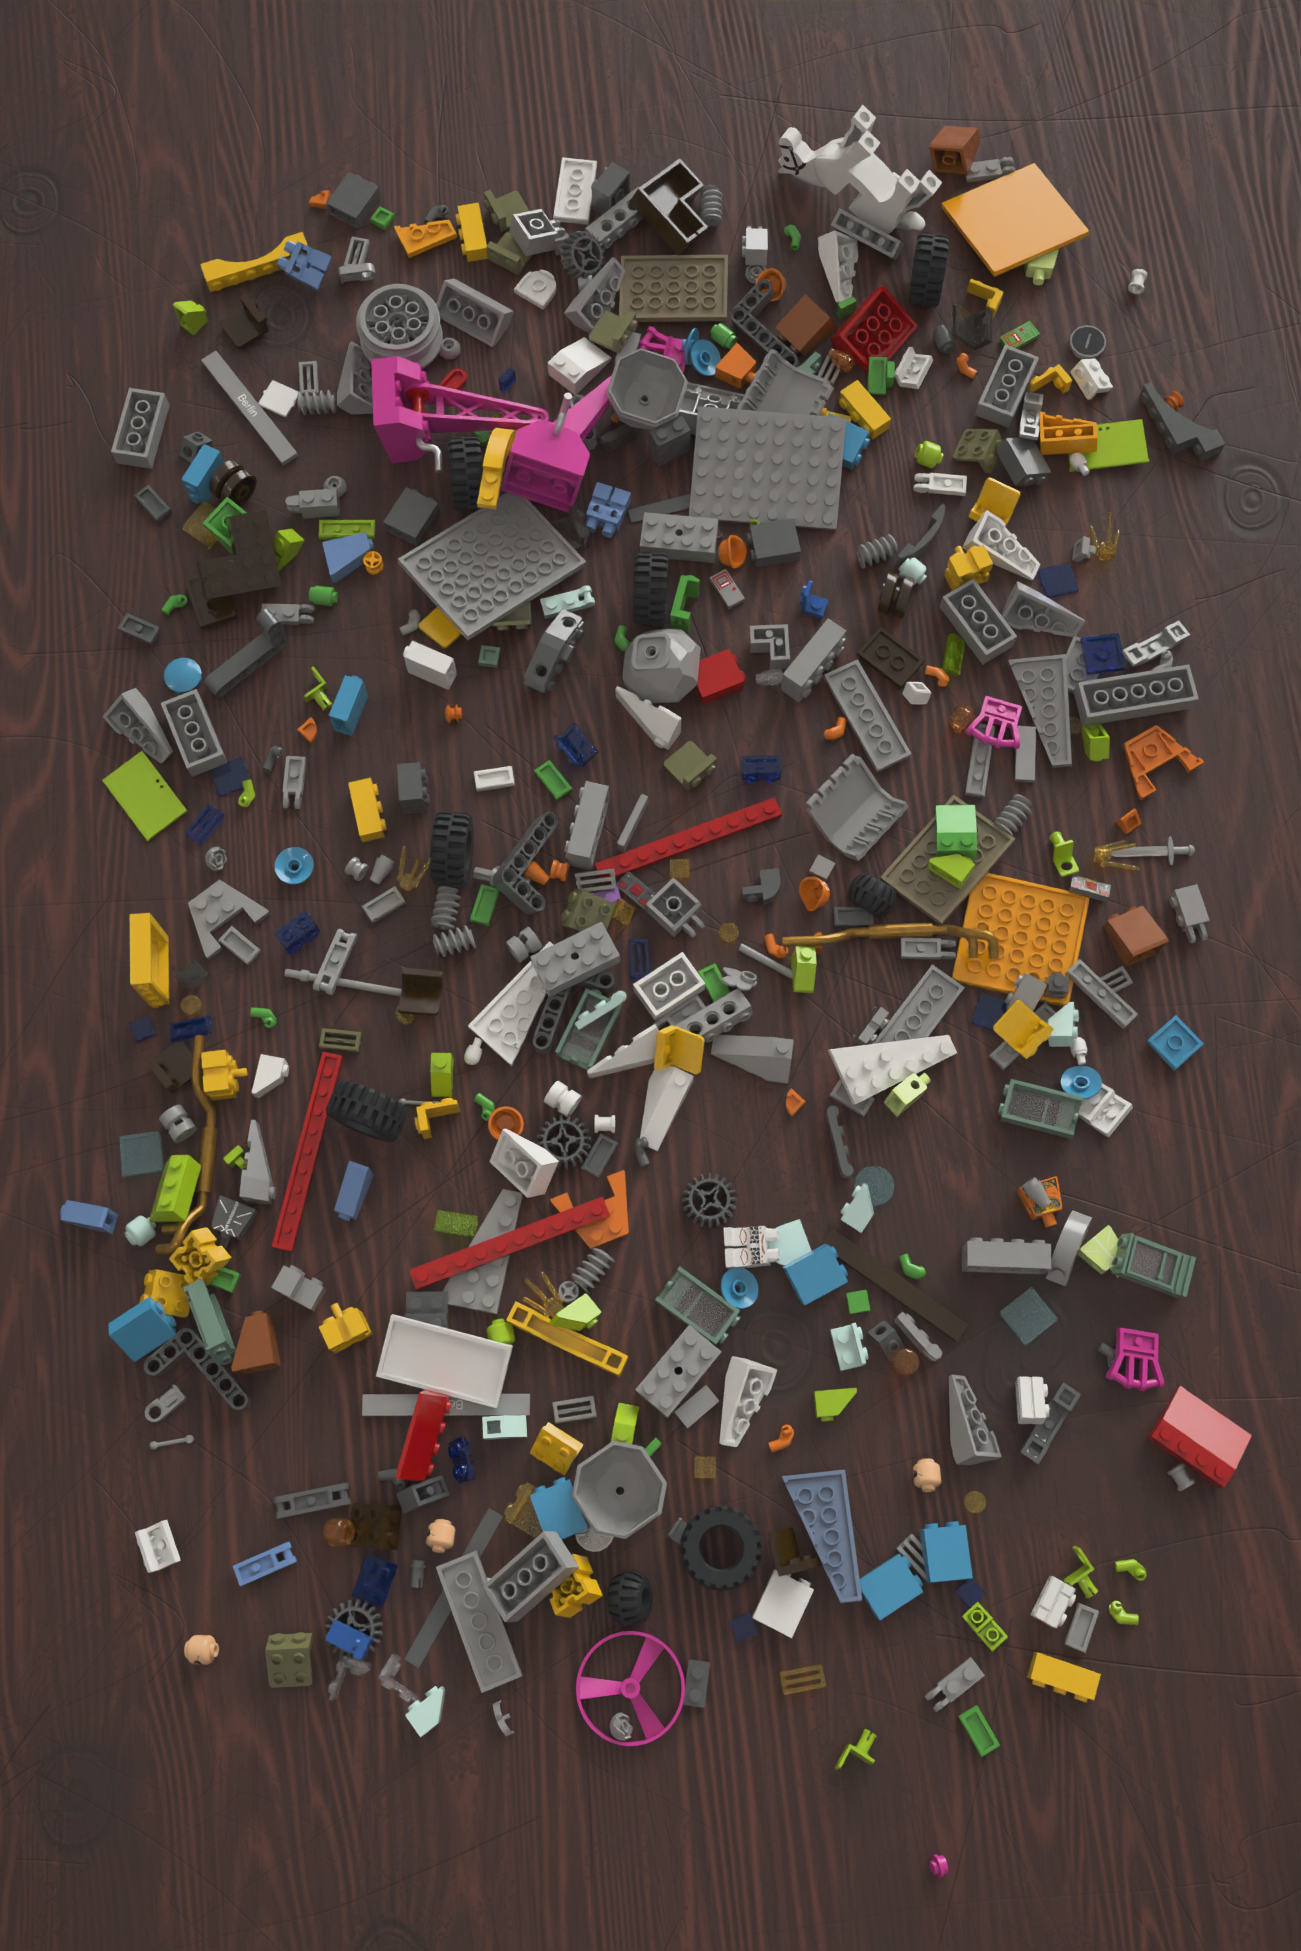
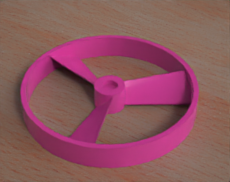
M622 1631L605 1637L587 1653L578 1672L576 1696L583 1718L596 1734L614 1744L638 1746L656 1740L674 1724L683 1705L685 1681L677 1657L664 1642L644 1632ZM630 1634L646 1637L631 1677L626 1678L623 1682L581 1676L590 1655L605 1641L617 1636ZM664 1648L672 1656L678 1667L682 1687L678 1709L665 1728L639 1693V1682ZM623 1694L625 1697L630 1698L646 1739L640 1741H619L604 1734L588 1718L581 1699Z

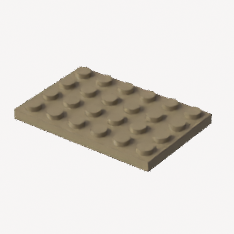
M728 255L621 256V266L625 269V273L620 286V317L625 318L628 312L632 311L636 313L637 322L727 321Z
M953 795L945 805L968 804ZM976 810L977 856L976 860H972L975 868L974 873L961 890L928 869L929 860L937 857L936 815L880 877L882 882L891 886L896 893L940 925L945 923L1015 842L1014 837Z

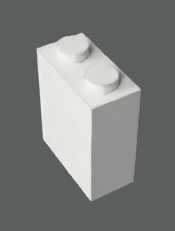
M414 641L404 650L403 657L408 673L447 690L450 689L457 675L452 657Z
M773 1570L752 1618L792 1638L814 1589L810 1588V1582L802 1578L796 1581L790 1577L791 1574L779 1577L777 1570Z

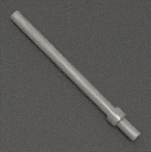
M303 969L301 971L285 970L286 977L297 978L303 982L315 981L318 975ZM324 978L323 982L328 984L330 980ZM339 978L337 986L401 997L402 989L342 978Z

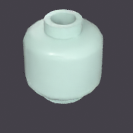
M907 558L898 569L901 579L905 576L915 579L913 585L916 583L920 585L927 577L924 574L926 566L916 558Z
M138 1216L126 1225L124 1235L133 1246H143L155 1237L156 1232L154 1228L156 1224L149 1221L150 1217L146 1219L143 1216Z

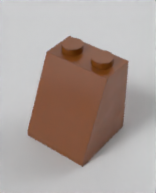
M944 126L929 145L935 172L969 174L981 142L978 128Z
M806 294L775 327L779 331L777 335L784 342L788 340L791 343L789 347L796 354L800 352L803 356L838 329L831 318Z
M1136 906L1130 907L1122 915L1114 914L1107 918V922L1104 925L1124 967L1160 953L1169 942L1166 935L1144 906L1138 908Z
M255 1311L251 1313V1316L245 1317L231 1367L232 1372L238 1375L281 1367L274 1318L267 1313H263V1311Z

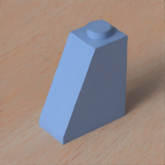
M366 532L322 542L332 583H337L364 564V555L374 550L372 538L368 539Z
M349 1161L334 1209L339 1214L338 1218L345 1221H350V1218L353 1220L357 1219L374 1176L369 1167Z
M67 1200L60 1210V1220L63 1222L108 1234H113L119 1216L106 1207Z

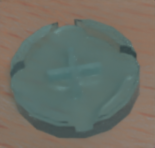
M865 1167L855 1178L854 1190L857 1186L862 1187L864 1183L868 1185L873 1207L885 1204L894 1193L893 1177L882 1167Z

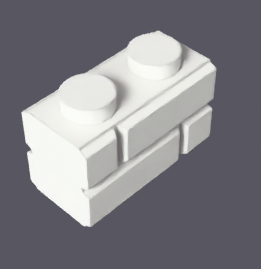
M1018 1377L1015 1382L1018 1423L1044 1424L1046 1417H1049V1405L1045 1404V1397L1048 1395L1047 1384H1043L1042 1377Z
M1049 1576L1030 1615L1052 1628L1057 1629L1058 1625L1061 1627L1067 1617L1064 1614L1067 1606L1071 1607L1076 1599L1074 1594L1075 1588L1053 1576Z

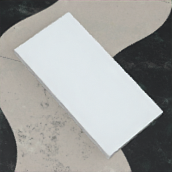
M392 1314L376 1376L497 1408L513 1346Z

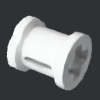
M1135 269L1131 273L1132 280L1128 290L1133 294H1140L1145 288L1143 284L1144 280L1147 279V272L1142 269Z
M595 1115V1133H598V1131H611L615 1133V1115L611 1117Z

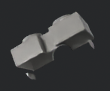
M880 1007L871 1022L857 1040L858 1045L873 1044L878 1037L876 1035L878 1029L883 1030L889 1022L887 1019L888 1011Z

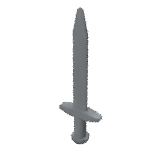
M1169 836L1167 846L1116 847L1103 850L1101 854L1114 857L1167 856L1169 865H1172L1174 855L1188 854V856L1194 854L1195 848L1190 844L1185 847H1174L1172 837Z

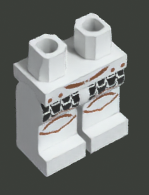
M765 1226L724 1228V1244L728 1248L725 1249L726 1268L730 1270L735 1267L770 1266L771 1262L780 1261V1250L778 1248L769 1249V1242L779 1241V1231L777 1229H768Z

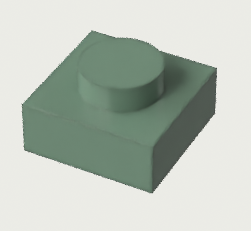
M481 645L479 666L498 668L500 648Z

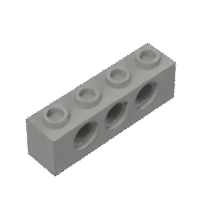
M639 187L585 228V231L588 233H593L594 238H599L598 243L603 244L602 250L609 248L615 240L622 238L629 229L634 228L643 219L642 215L629 202Z
M840 208L831 226L894 260H897L905 244Z
M737 988L675 1026L692 1033L700 1031L697 1035L702 1036L704 1043L713 1041L722 1032H728L737 1023L748 1020L753 1013L750 1003ZM727 1011H734L733 1014H725ZM711 1021H717L714 1025L709 1024Z

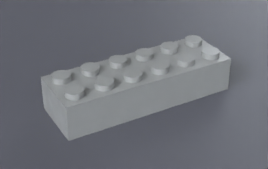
M1189 665L1078 682L1073 691L1082 727L1192 709L1199 700Z

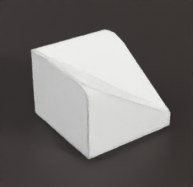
M907 682L902 694L911 704H927L931 691L923 682Z

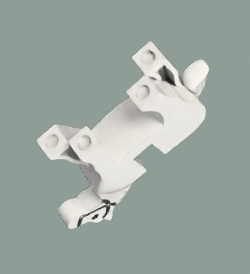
M864 105L852 117L851 127L844 138L832 140L816 151H812L802 141V136L796 128H788L779 139L782 156L778 160L781 165L778 173L792 174L809 184L825 187L835 196L848 183L852 184L860 193L849 209L860 220L887 234L891 233L894 228L903 231H921L925 227V221L918 213L907 211L920 207L934 195L942 182L930 170L925 173L921 180H918L908 169L897 180L890 169L873 153L880 144L870 133L876 117Z

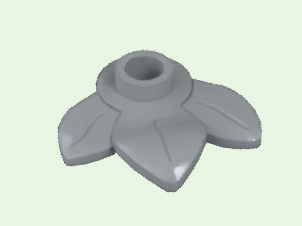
M723 968L727 976L721 978V981L725 985L737 987L743 991L750 990L751 987L756 986L757 976L749 971L740 972L732 968Z

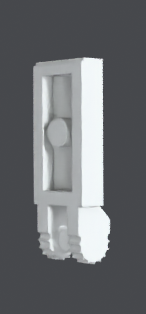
M939 473L915 474L914 479L917 482L926 483L929 481V484L914 485V491L918 493L928 492L965 496L967 476Z

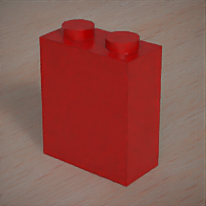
M730 649L700 660L698 682L694 689L702 705L744 689L746 676L743 670H739L737 666L739 665L738 659L735 654L732 655Z

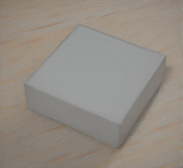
M818 855L809 873L827 881L835 863Z

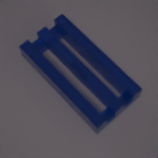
M208 803L185 831V835L196 841L199 845H202L225 815ZM212 810L213 812L209 815V817L206 820H204L200 828L195 832V834H192L193 831L202 822V820Z
M648 938L629 940L631 979H642L650 974ZM641 943L645 944L646 972L643 973ZM633 944H637L638 973L634 971Z
M210 1016L170 1023L172 1043L192 1039L195 1035H212Z

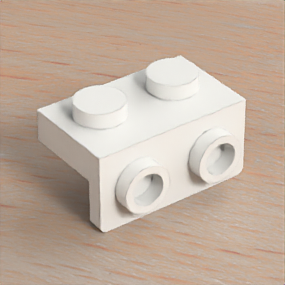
M908 347L902 361L895 370V378L899 387L919 389L933 362L932 356L915 354L913 347Z
M1082 359L1070 372L1087 400H1091L1096 393L1109 392L1113 388L1108 376L1104 374L1096 359Z
M167 1520L135 1532L137 1544L140 1547L148 1573L162 1570L181 1561Z

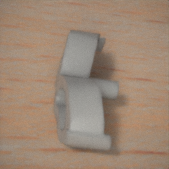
M500 1700L493 1704V1710L501 1731L507 1737L515 1732L511 1731L504 1721L511 1717L509 1713L502 1716Z

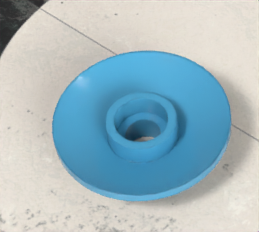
M697 328L690 332L687 340L684 339L682 341L681 350L684 351L687 365L692 364L690 358L692 345L699 341V330Z
M699 340L692 345L690 358L694 368L704 376L714 375L715 366L721 361L718 349L708 340Z
M290 847L283 850L275 861L277 876L287 884L294 885L306 881L314 869L312 856L308 851L300 847ZM293 866H299L298 870H292Z
M1074 1066L1063 1073L1061 1087L1065 1093L1089 1099L1099 1093L1102 1087V1079L1098 1072L1090 1067Z
M735 1267L723 1275L721 1292L725 1300L736 1308L743 1309L751 1306L756 1301L758 1283L750 1271L745 1268Z

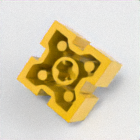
M957 546L954 549L956 553L948 560V566L944 575L951 590H955L973 578L978 585L988 581L989 571L992 569L993 562L985 546H973L967 550L966 554L961 546Z
M226 1050L202 1052L204 1093L209 1095L212 1101L236 1098L239 1084L238 1080L234 1078L247 1076V1068L237 1069L236 1060H233L232 1055H229Z
M207 1227L191 1231L183 1241L185 1246L177 1248L169 1258L178 1271H185L186 1275L184 1278L188 1284L203 1279L206 1286L210 1285L218 1275L216 1270L223 1269L231 1259V1256L222 1245L218 1247L215 1245L217 1239Z
M338 1303L331 1305L334 1316L325 1319L322 1322L323 1325L319 1326L329 1350L335 1354L373 1335L363 1312L358 1308L353 1309V1307L341 1311Z
M572 1554V1557L579 1568L551 1592L553 1597L549 1600L557 1616L571 1618L583 1609L582 1603L590 1605L603 1596L597 1580L590 1578L593 1570L588 1558Z

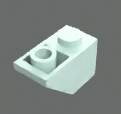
M1069 1002L1048 1019V1024L1054 1029L1048 1039L1050 1047L1074 1046V1039H1078V1027H1075V1022H1079V1011L1075 1010L1074 1002Z
M865 1183L862 1187H856L851 1195L854 1197L851 1204L846 1203L840 1212L843 1214L841 1220L861 1233L874 1215L868 1185Z
M526 1415L482 1417L484 1440L527 1437Z
M436 1686L425 1694L427 1698L420 1703L417 1700L408 1707L410 1712L405 1716L420 1737L441 1721L445 1688L443 1686L439 1689Z

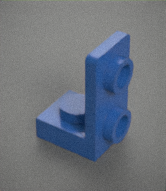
M809 580L808 585L803 586L800 595L799 605H802L801 613L823 619L829 600L812 595L813 581Z
M338 1620L333 1622L326 1636V1641L354 1654L353 1657L359 1660L365 1658L374 1638Z

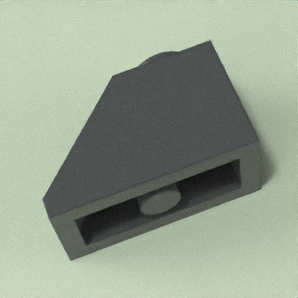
M441 1475L412 1485L396 1495L403 1513L406 1514L445 1498L450 1494Z

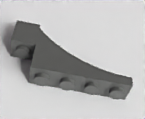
M1151 382L1143 386L1140 399L1148 408L1149 416L1154 419L1158 432L1163 435L1166 446L1170 448L1173 454L1192 446L1195 455L1201 461L1221 454L1225 442L1217 429L1205 428L1180 415L1161 398Z

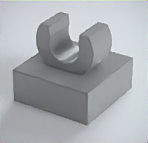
M1083 536L1074 543L1073 561L1080 562L1084 558L1089 559L1090 554H1095L1096 547L1089 545L1090 538Z

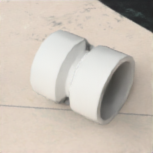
M557 1081L547 1093L544 1102L552 1108L558 1107V1112L567 1117L574 1112L582 1096L574 1090L568 1091V1086Z

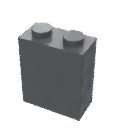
M348 172L326 202L329 215L359 229L381 199L379 187L374 182H369L358 174Z
M683 416L649 431V455L657 468L690 451L691 430Z
M1022 437L1006 438L995 450L1015 486L1041 485L1052 473L1032 439Z
M406 487L383 522L385 530L418 547L440 513L438 502L432 497L427 498L416 489L411 490Z
M794 518L750 525L749 533L746 535L748 544L752 546V550H750L751 560L755 561L756 567L800 560L801 549Z

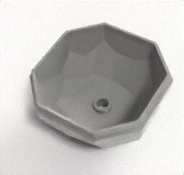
M640 348L617 359L606 395L620 421L630 427L653 430L678 417L688 381L675 359ZM645 398L647 402H643L641 399Z
M660 629L644 632L635 637L625 651L623 665L624 686L630 692L636 694L641 701L647 699L651 703L679 702L697 685L701 648L681 629Z
M612 1441L577 1466L572 1498L595 1533L627 1539L662 1514L667 1482L642 1446ZM618 1487H623L624 1493L622 1495L616 1493Z

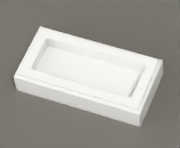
M512 766L474 771L477 792L515 786Z

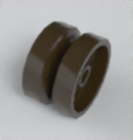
M230 460L222 464L215 471L209 482V490L216 498L221 499L222 502L228 497L241 507L254 493L257 480L249 471L244 470V467L237 461Z
M889 572L881 590L877 612L888 614L891 605L895 604L893 616L903 619L915 579L905 576L901 586L898 587L899 575Z

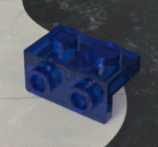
M575 723L560 736L555 735L553 737L557 742L555 744L557 748L567 754V760L573 766L584 767L599 753Z
M742 756V780L747 782H757L758 780L775 782L781 779L780 756Z
M303 911L277 930L274 935L288 955H290L291 953L298 952L307 941L310 942L316 939L321 931L307 911Z
M367 1554L351 1596L382 1607L388 1597L398 1565Z

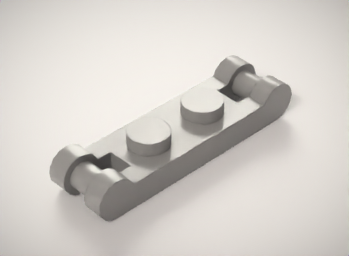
M342 929L337 930L314 981L313 990H323L329 995L334 994L337 982L351 950L356 944L358 934H348ZM324 978L330 980L328 984L323 982Z

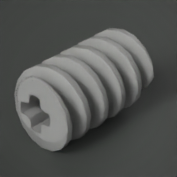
M715 185L704 186L700 191V218L707 226H718L722 223V193Z
M320 390L319 396H317L316 392L313 391L312 396H309L308 391H305L304 397H302L300 391L298 392L299 413L302 411L303 415H307L309 410L310 414L314 415L315 409L318 414H321L322 410H324L325 414H328L330 409L333 414L336 413L335 392L331 395L330 390H327V394L324 395L323 391Z
M888 534L885 538L880 537L878 540H872L871 543L866 542L865 545H858L857 557L861 567L864 569L865 562L872 566L873 559L876 563H879V557L885 561L886 555L890 559L893 558V552L898 556V547L892 535Z
M1014 795L1013 800L1009 801L1008 806H1005L1003 812L995 819L994 824L1013 837L1012 832L1018 831L1016 826L1021 827V820L1026 821V815H1031L1032 812L1029 808L1033 807L1032 803L1022 795Z
M446 886L438 888L439 894L436 895L437 901L434 903V916L431 917V925L433 927L443 930L455 929V926L451 925L450 922H456V918L452 917V915L458 914V911L453 908L460 906L455 902V900H461V896L457 895L459 890Z
M464 925L463 932L457 927L456 934L451 930H448V936L441 932L440 938L433 934V943L438 959L439 953L446 957L447 950L453 955L454 948L459 953L462 951V946L467 951L469 950V944L476 948L472 931L466 925Z
M597 1248L592 1249L595 1256L587 1255L589 1262L582 1261L584 1269L576 1268L579 1275L573 1273L571 1275L575 1284L588 1294L590 1293L587 1287L595 1288L592 1281L600 1282L597 1275L605 1276L603 1267L611 1268L608 1261L615 1263L614 1259L607 1253Z

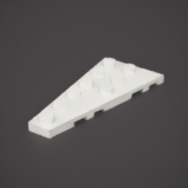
M549 941L542 950L553 946V944ZM531 961L468 1025L470 1030L511 1067L547 994Z
M949 1035L828 1050L853 1105L907 1079L913 1073L917 1074L957 1053Z

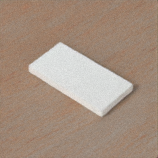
M562 158L553 220L589 224L592 203L591 185L595 180L597 161Z

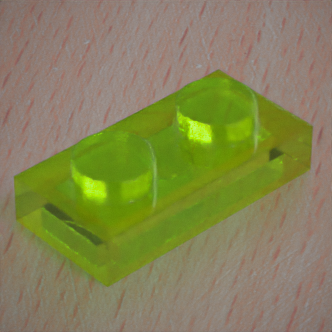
M952 633L947 636L942 669L955 677L960 675L965 641Z
M438 1210L434 1231L475 1237L479 1217Z

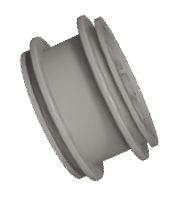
M406 284L386 285L372 292L363 301L358 310L356 328L362 352L370 363L371 359L398 356L420 364L421 369H423L438 355L443 340L440 315L435 302L424 291Z

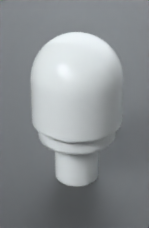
M1079 452L1073 453L1069 461L1074 470L1081 472L1083 476L1088 475L1090 471L1087 468L1088 463L1083 454Z
M475 1037L473 1045L467 1047L464 1060L468 1065H476L482 1055V1049L480 1048L482 1039Z
M1078 1037V1039H1074V1046H1070L1071 1054L1074 1058H1077L1078 1065L1086 1064L1087 1046L1085 1040Z

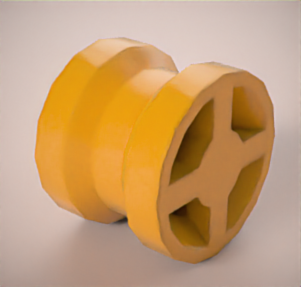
M370 551L364 555L363 562L366 571L372 575L381 573L384 567L381 555L375 551Z

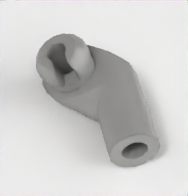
M411 610L408 614L410 616L408 624L399 627L403 636L418 629L421 615L417 610Z
M1168 650L1161 653L1160 665L1152 670L1172 667V653Z

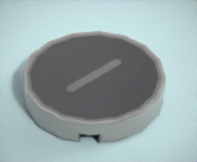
M1085 325L1078 327L1073 331L1069 340L1070 350L1080 359L1099 357L1106 346L1104 334L1094 326Z

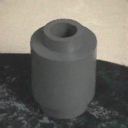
M946 325L936 327L933 331V338L939 351L945 354L952 352L956 342L950 329Z

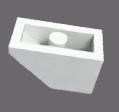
M261 1054L251 1093L255 1097L260 1098L283 1083L284 1077H287L289 1073L287 1061L284 1058Z

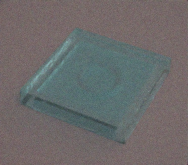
M160 1131L119 1136L123 1177L163 1172L164 1162Z
M1032 1287L999 1312L1025 1346L1058 1320Z

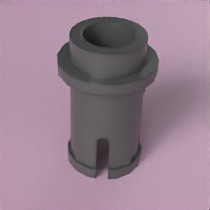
M412 1560V1564L409 1566L412 1567L409 1587L423 1588L424 1568L427 1565H425L424 1560Z

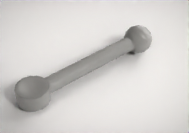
M403 1098L399 1100V1102H400L403 1106H405V1105H421L422 1103L427 1102V1101H406V1100L403 1099Z
M187 1435L186 1438L158 1443L153 1441L150 1443V1448L155 1450L160 1446L183 1442L193 1443L194 1437Z

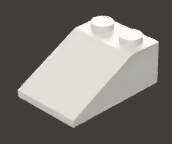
M584 337L560 350L548 362V373L571 393L577 395L612 358Z
M507 1129L502 1130L490 1159V1163L527 1198L545 1194L559 1162L546 1149Z

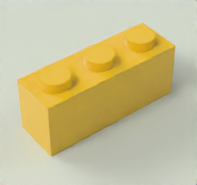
M479 203L458 206L459 214L455 215L457 225H461V229H458L460 240H464V244H461L463 255H467L468 262L488 259Z
M858 380L840 391V406L848 411L854 422H857L861 428L869 431V437L872 440L890 428L891 418Z
M371 778L349 782L361 841L366 842L384 838V830H387L385 819L380 817L383 809L381 801L377 802L376 795H379L377 783L373 784Z
M1034 1652L1027 1678L1033 1679L1032 1684L1045 1688L1046 1684L1053 1686L1054 1692L1066 1695L1067 1691L1074 1693V1699L1087 1703L1088 1699H1095L1101 1674Z

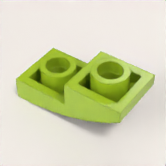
M979 1602L974 1604L962 1616L992 1653L1008 1639L1006 1633L996 1624Z

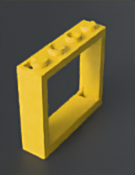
M150 913L130 914V985L149 1006L159 1008V1006L170 1004L169 938Z

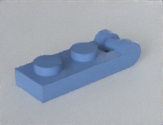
M286 1542L234 1565L233 1569L239 1585L244 1586L296 1563V1557L292 1555L290 1550L292 1548L291 1543ZM282 1552L285 1560L279 1562L277 1554Z

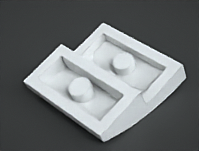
M1102 1084L1097 1095L1082 1100L1078 1116L1109 1138L1132 1110L1133 1106L1128 1101L1117 1096L1113 1089Z

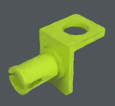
M313 666L311 668L312 674L320 684L305 694L304 700L308 702L311 699H315L324 712L328 710L327 706L331 708L333 703L323 692L327 689L326 682Z
M1061 832L1052 833L1050 840L1054 845L1053 862L1060 876L1065 877L1078 873L1079 868L1072 856L1073 840L1065 842ZM1069 863L1072 865V869L1064 870L1061 868V865Z
M1073 1546L1072 1548L1083 1566L1065 1578L1064 1582L1070 1586L1078 1583L1085 1597L1090 1598L1093 1596L1092 1592L1094 1594L1098 1592L1088 1577V1574L1094 1568L1081 1548Z
M864 1729L856 1746L846 1745L834 1768L839 1770L842 1767L849 1752L869 1765L874 1764L875 1760L869 1756L868 1751L877 1736L874 1733L870 1734L871 1731Z

